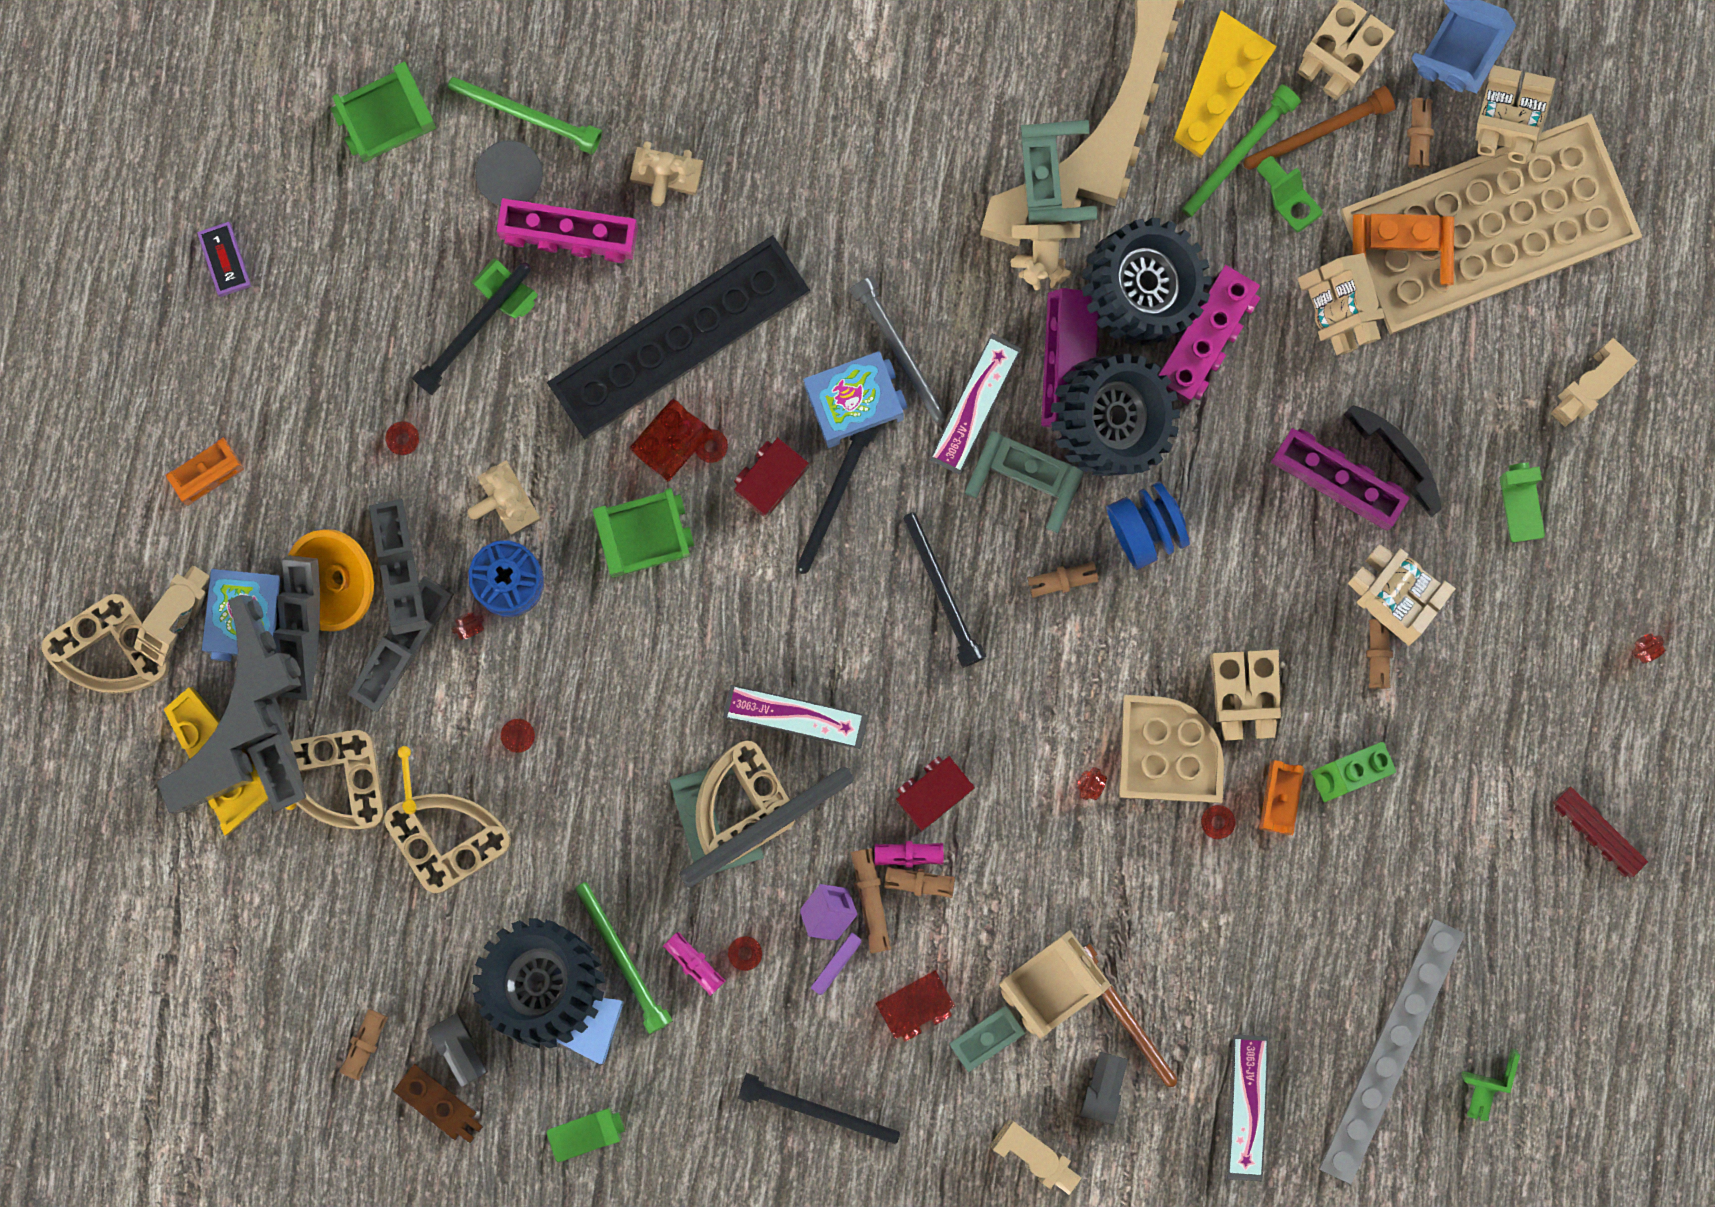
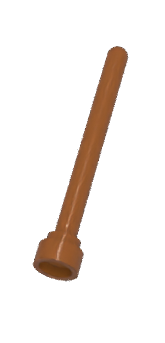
M1385 85L1372 91V95L1367 97L1366 102L1246 157L1243 165L1246 169L1252 170L1270 156L1276 159L1369 114L1374 113V115L1381 113V115L1390 113L1396 110L1394 100Z
M1088 943L1083 948L1097 965L1099 961L1096 956L1098 954L1092 945ZM1111 985L1101 995L1167 1087H1174L1177 1084V1077Z

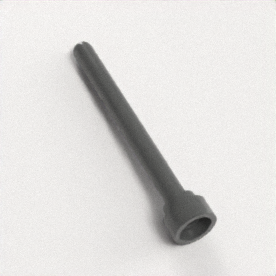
M873 276L861 280L849 289L856 301L860 300L862 305L866 304L935 422L942 423L946 419V414L877 298L880 295L877 291L879 289L878 284Z

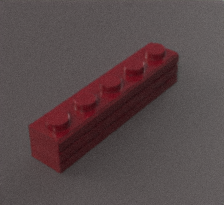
M1571 786L1567 787L1552 802L1556 806L1554 808L1556 812L1562 817L1566 815L1571 820L1570 825L1577 832L1582 831L1587 836L1585 838L1591 846H1597L1602 851L1601 855L1608 862L1613 861L1618 866L1616 870L1623 877H1634L1648 863Z

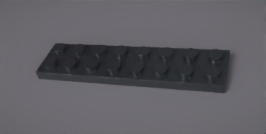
M772 235L555 376L547 384L583 439L586 440L808 295L810 289L774 235Z

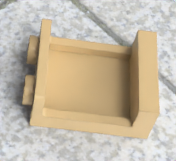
M1070 930L999 983L1005 1001L1018 1009L1023 1016L1022 1022L1030 1033H1036L1040 1039L1090 1001L1099 997L1111 986Z

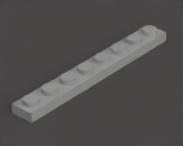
M1432 919L1321 1161L1319 1170L1352 1184L1465 933Z

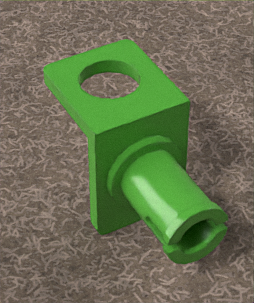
M1270 156L1258 165L1257 172L1271 185L1275 209L1296 232H1301L1323 215V211L1304 190L1299 169L1296 168L1287 174L1275 161L1276 159ZM1303 203L1309 206L1310 213L1306 218L1296 219L1291 215L1292 207Z
M1510 1049L1502 1080L1462 1071L1461 1077L1464 1082L1475 1086L1467 1116L1474 1119L1481 1117V1121H1489V1113L1495 1092L1511 1093L1520 1054L1516 1049Z

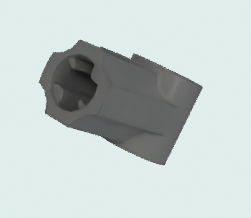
M458 1012L427 1029L439 1054L446 1058L450 1069L461 1087L488 1073L471 1042L472 1036Z
M1099 1051L1091 1085L1087 1087L1082 1102L1081 1117L1114 1125L1120 1106L1121 1095L1119 1093L1128 1059Z

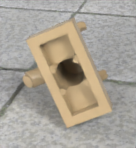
M648 141L644 142L643 148L637 147L630 181L653 187L651 202L654 206H661L664 203L667 190L697 195L703 160L691 158L692 152L690 150H685L683 156L650 150L651 142Z
M1080 224L1012 225V238L1033 240V255L1019 254L1010 261L1012 268H1026L1019 273L1020 278H1024L1027 283L1033 285L1034 290H1039L1041 288L1040 281L1046 277L1051 279L1050 287L1052 289H1056L1058 284L1064 282L1066 278L1072 277V272L1065 268V259H1059V240H1062V238H1080Z
M507 460L497 466L490 467L485 473L477 477L488 498L468 509L469 518L478 519L496 509L511 536L518 534L541 520Z

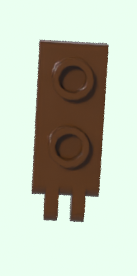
M417 1064L411 1067L393 1090L396 1095L454 1140L460 1135L467 1142L471 1143L475 1137L465 1130V1127L470 1125L478 1132L483 1128L473 1118L477 1113L474 1109Z

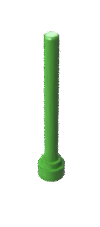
M452 77L449 80V90L575 140V145H578L581 151L593 155L598 148L603 130L591 125L578 128L456 77Z
M1281 84L1272 94L1271 107L1182 207V212L1187 217H1192L1280 115H1286L1288 111L1293 112L1301 103L1300 98L1290 88Z
M583 882L576 886L577 894L645 1012L642 1015L645 1019L643 1024L649 1035L673 1022L667 1009L663 1010L661 1005L657 1006L588 883Z

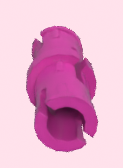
M905 841V844H875V866L906 865V868H913V865L921 864L944 865L943 843L912 844V841Z
M679 931L662 946L684 968L682 971L686 975L690 974L709 996L726 981L705 960L706 956L702 952L698 953Z

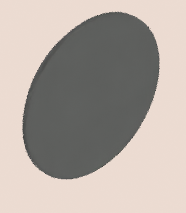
M501 141L488 147L480 156L475 171L476 182L481 193L489 201L501 206L502 198L524 202L529 201L537 193L543 176L542 165L536 153L527 145L517 141Z

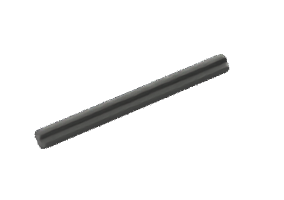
M842 767L680 871L681 880L687 887H693L853 783L854 778L847 767Z

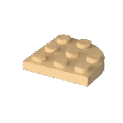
M1124 695L1119 798L1222 803L1224 778L1223 752L1217 734L1208 722L1194 708L1175 699L1156 696Z

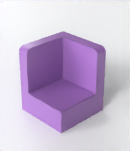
M819 884L800 909L808 936L829 940H838L858 915L848 888Z

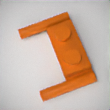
M1409 214L1353 215L1352 255L1364 253L1366 258V249L1440 251V285H1454V217Z

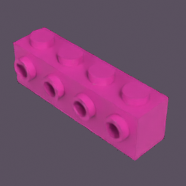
M502 198L497 233L500 239L505 240L504 244L508 246L524 247L525 243L538 245L537 249L545 252L557 253L558 248L571 250V254L577 257L591 258V254L605 255L604 259L606 261L624 263L625 259L633 260L638 224L637 220L633 218Z
M1227 265L1224 266L1210 289L1208 303L1200 307L1204 310L1199 318L1192 321V325L1187 327L1158 375L1168 376L1172 383L1166 386L1167 391H1176L1178 400L1189 405L1192 398L1200 400L1209 385L1204 378L1210 369L1217 372L1226 357V354L1221 352L1227 340L1232 343L1235 342L1244 327L1238 323L1244 312L1251 315L1261 298L1256 295L1260 287L1259 284Z

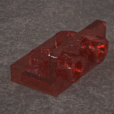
M673 398L631 444L629 449L648 468L669 482L713 431Z
M936 970L875 1003L894 1039L902 1037L904 1042L921 1034L922 1030L919 1026L932 1020L933 1024L937 1025L952 1017L950 1009L956 1007Z

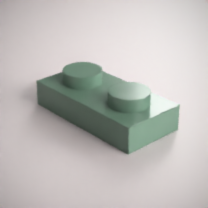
M1005 1005L950 1042L949 1045L967 1072H970L1019 1039L1025 1032Z

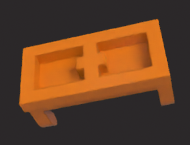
M223 437L217 443L175 470L170 471L165 476L180 500L189 506L243 471L244 467Z
M1276 760L1270 762L1259 830L1293 836L1304 774L1303 766L1289 765Z

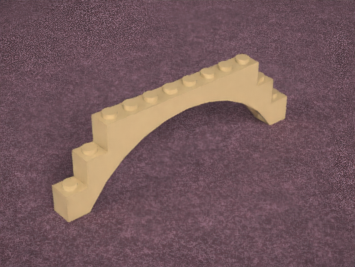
M1135 0V38L1129 69L1116 100L1096 130L1067 159L1058 164L1062 208L1080 207L1082 199L1076 198L1077 195L1112 206H1116L1118 197L1125 199L1131 180L1124 178L1128 165L1135 167L1140 150L1139 147L1134 146L1137 134H1145L1150 117L1144 115L1147 102L1154 104L1159 84L1153 83L1156 71H1164L1169 54L1163 51L1166 39L1173 41L1178 21L1172 20L1175 8L1182 10L1185 0ZM1025 184L991 196L981 228V236L1019 247L1021 239L1012 238V225L1029 224ZM1057 222V224H1068V222Z

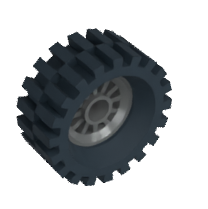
M1144 218L1135 220L1101 240L1094 246L1096 250L1088 255L1085 262L1091 265L1083 269L1082 279H1087L1090 283L1082 287L1083 297H1092L1093 302L1086 305L1089 313L1091 314L1097 310L1101 317L1096 323L1101 329L1107 325L1111 326L1112 330L1109 335L1114 339L1126 335L1124 343L1134 345L1141 341V346L1151 345L1156 341L1159 343L1192 325V321L1199 318L1204 310L1200 307L1208 303L1210 294L1203 292L1204 289L1211 286V276H1203V271L1209 268L1207 258L1199 260L1197 253L1203 249L1198 242L1192 246L1187 242L1191 236L1189 232L1185 229L1179 233L1174 232L1177 224L1167 221L1160 226V218H1150L1145 222ZM1139 278L1145 282L1146 290L1140 285Z
M1131 354L1111 355L1082 361L1074 366L1076 371H1068L1063 376V379L1068 384L1059 385L1056 388L1054 394L1061 397L1060 402L1052 403L1051 412L1058 413V421H1053L1051 424L1053 431H1061L1062 437L1056 439L1059 448H1069L1065 455L1069 462H1079L1077 468L1084 472L1092 471V475L1113 476L1142 473L1150 470L1149 466L1158 465L1163 460L1159 453H1169L1173 447V444L1167 440L1168 437H1177L1179 428L1172 426V420L1180 418V409L1172 410L1171 402L1178 400L1176 391L1168 392L1166 386L1172 383L1168 376H1157L1161 369L1155 363L1145 364L1147 358L1142 356H1131ZM1110 410H1111L1112 415H1113L1112 422H1111L1110 416H1109Z
M529 918V926L520 920L511 923L513 932L502 928L496 933L500 941L497 944L488 941L484 946V949L489 951L487 958L478 957L475 964L482 969L481 975H473L472 984L481 988V991L473 993L475 1002L483 1006L479 1009L480 1014L483 1018L490 1021L489 1025L497 1031L532 1048L540 1049L541 1044L547 1048L557 1047L556 1038L564 1043L574 1040L571 1031L575 1029L583 1033L588 1028L583 1021L587 1015L595 1019L599 1010L592 1007L594 1000L602 1002L604 992L597 988V984L605 983L604 974L595 969L602 964L599 957L591 953L594 949L576 934L547 919L544 923L538 918ZM546 979V986L542 991L538 992V985L542 980Z

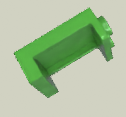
M406 62L394 66V73L342 97L339 94L332 96L336 104L330 108L338 126L346 125L350 135L344 139L352 155L359 154L363 162H367L437 129Z
M672 488L665 489L663 493L608 508L601 506L592 509L612 578L691 557L688 548L695 546L690 527H682L679 515L686 514L681 495L674 496Z

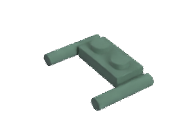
M1089 120L1021 125L1029 225L1097 219L1096 206L1062 208L1056 136L1089 133Z
M991 431L965 490V494L977 498L989 469L992 468L994 471L1054 497H1059L1046 526L1047 530L1058 533L1084 475V471Z
M710 768L670 779L694 862L705 856L697 833L696 803L701 784ZM730 768L723 778L735 775L733 769ZM713 810L714 826L717 835L721 831L715 811ZM761 846L736 861L723 866L714 873L764 859Z

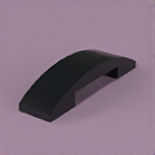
M1355 405L1351 406L1344 413L1345 417L1365 440L1377 432L1419 482L1410 493L1428 515L1433 517L1441 510L1440 496L1433 475L1419 451L1402 432L1384 418Z

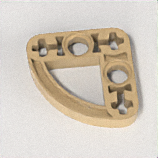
M111 594L104 597L49 633L42 642L44 656L61 675L82 687L97 692L121 694L139 691L160 682L169 672L168 660L163 667L157 666L159 672L156 675L152 672H145L144 669L148 667V663L143 656L140 655L136 660L134 655L140 652L126 644L125 636L129 630L139 629L143 621L131 602L119 594ZM112 602L118 605L124 604V607L120 610L122 616L120 618L114 615L109 616L104 620L109 626L104 628L103 622L95 613L99 611L104 616L112 610L110 606ZM86 619H91L96 624V632L90 638H83L78 632L80 623ZM68 630H71L72 636L80 642V645L76 647L75 643L70 642L63 647L65 653L62 656L58 653L52 654L51 650L54 648L53 641L57 639L60 642H65L71 638L66 634ZM112 633L138 674L118 679L100 678L81 671L70 663L69 660Z
M351 730L291 741L294 753L305 752L303 745L309 744L308 756L312 763L306 765V758L296 759L300 772L344 764L352 815L340 814L326 809L315 802L306 792V798L296 802L303 811L323 823L344 829H372L382 823L385 816L374 742L369 734L361 730ZM359 736L361 741L367 743V747L361 749L360 755H357L354 750L343 751L345 758L339 759L340 747L336 741L337 739L342 738V745H349L354 743V737ZM321 742H329L333 747V755L327 761H320L315 756V748ZM362 769L368 770L373 777L371 785L366 789H359L354 784L355 774ZM375 791L376 798H368L370 807L377 809L378 812L372 816V822L368 823L366 818L359 815L360 811L365 810L364 799L356 801V794L368 795Z
M752 741L737 743L726 750L710 767L701 784L696 803V827L705 855L718 847L717 842L722 845L733 838L730 835L731 832H733L734 836L738 835L747 823L755 824L761 820L759 818L760 815L764 818L775 811L774 808L778 809L790 801L763 752ZM740 749L744 752L750 751L752 757L749 758V763L753 769L760 766L762 771L747 777L746 772L751 771V768L747 762H739L738 757L742 755ZM732 768L756 812L716 835L713 819L715 796L723 777ZM758 777H764L770 783V792L766 796H760L754 790V782ZM795 820L787 826L780 829L779 831H777L776 833H774L773 835H771L770 837L766 838L750 850L746 851L730 863L736 861L737 859L748 854L749 852L753 851L754 849L758 848L759 846L763 845L764 843L768 842L769 840L773 839L779 834L785 832L793 826Z
M426 794L412 797V800L417 805L416 812L433 808L456 810L473 817L486 827L444 855L440 854L415 813L409 814L410 818L406 820V824L411 831L417 826L420 832L410 835L402 843L400 837L405 836L406 833L400 826L393 827L392 822L396 820L394 816L396 812L399 811L403 815L406 814L402 808L404 801L392 806L385 815L387 830L422 886L431 893L440 894L446 892L503 856L511 846V838L508 831L493 814L470 800L454 795ZM493 832L497 836L502 834L504 837L500 842L502 848L497 850L494 847H490L484 851L488 858L483 861L480 851L473 846V843L478 840L479 845L482 847L490 841L488 836L490 833ZM417 839L424 840L428 845V853L421 859L413 858L409 852L411 843ZM463 850L472 851L476 858L474 866L467 870L461 869L456 862L457 855ZM434 855L438 861L431 863L437 872L444 871L446 874L442 878L444 884L441 887L437 884H429L428 880L432 876L428 868L425 867L422 872L418 868V865L428 863Z

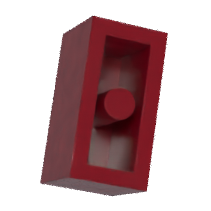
M778 437L773 443L766 441L755 455L759 459L751 469L746 466L734 480V483L737 485L734 489L735 494L765 519L769 517L809 469V463Z
M940 756L936 757L923 768L927 773L917 782L912 777L897 789L900 796L895 801L921 832L975 789L974 785L950 756L944 760Z

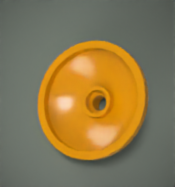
M322 529L302 536L293 545L288 556L318 558L320 582L319 630L329 632L340 631L355 625L369 609L374 592L373 571L367 555L354 539L337 530Z

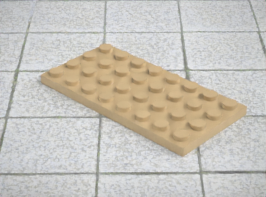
M1592 114L1542 132L1536 152L1530 154L1525 164L1512 162L1508 159L1510 148L1502 147L1496 150L1494 156L1481 155L1341 209L1340 212L1352 242L1354 214H1409L1454 217V285H1440V251L1366 249V261L1377 294L1378 307L1383 309L1385 316L1383 319L1390 335L1636 242L1642 238Z

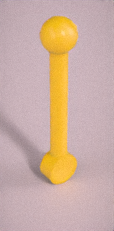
M401 746L398 749V756L402 759L406 800L403 802L402 808L406 814H413L417 810V805L412 800L408 761L411 750L407 746Z

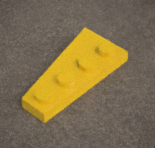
M1221 10L1173 140L1202 158L1277 46Z
M188 687L164 708L181 747L186 750L189 759L201 750L221 721L193 687ZM244 748L241 750L247 754L252 763L253 771L251 775L254 781L208 801L221 823L220 827L224 836L233 832L269 800L253 760Z

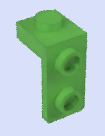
M493 258L471 283L489 300L511 273L496 258ZM521 283L498 310L514 319L518 316L523 317L534 307L535 302L533 300L538 294Z
M1528 462L1508 466L1509 471H1506L1499 477L1510 541L1517 543L1542 539L1545 533L1536 484L1542 480L1540 466L1530 468Z
M1380 742L1312 770L1311 773L1325 803L1395 774L1396 769L1385 743Z
M610 1107L548 1129L546 1133L555 1160L562 1162L620 1142L622 1140L620 1133L625 1132L620 1113L613 1114Z

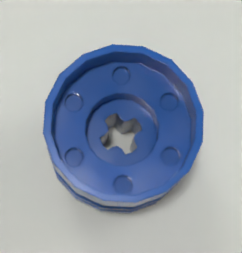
M1160 481L1150 486L1154 500L1144 488L1139 490L1138 494L1141 504L1139 508L1127 496L1106 506L1108 517L1128 560L1136 570L1158 560L1155 545L1158 543L1168 555L1174 553L1171 537L1180 549L1190 545L1183 514L1175 499L1168 493Z
M510 540L495 541L482 547L473 557L468 571L469 586L475 598L488 611L502 617H518L530 611L540 601L544 590V573L538 560L525 546ZM502 570H505L507 573L513 571L510 575L512 582L508 585L503 581L497 583L501 579L498 573Z

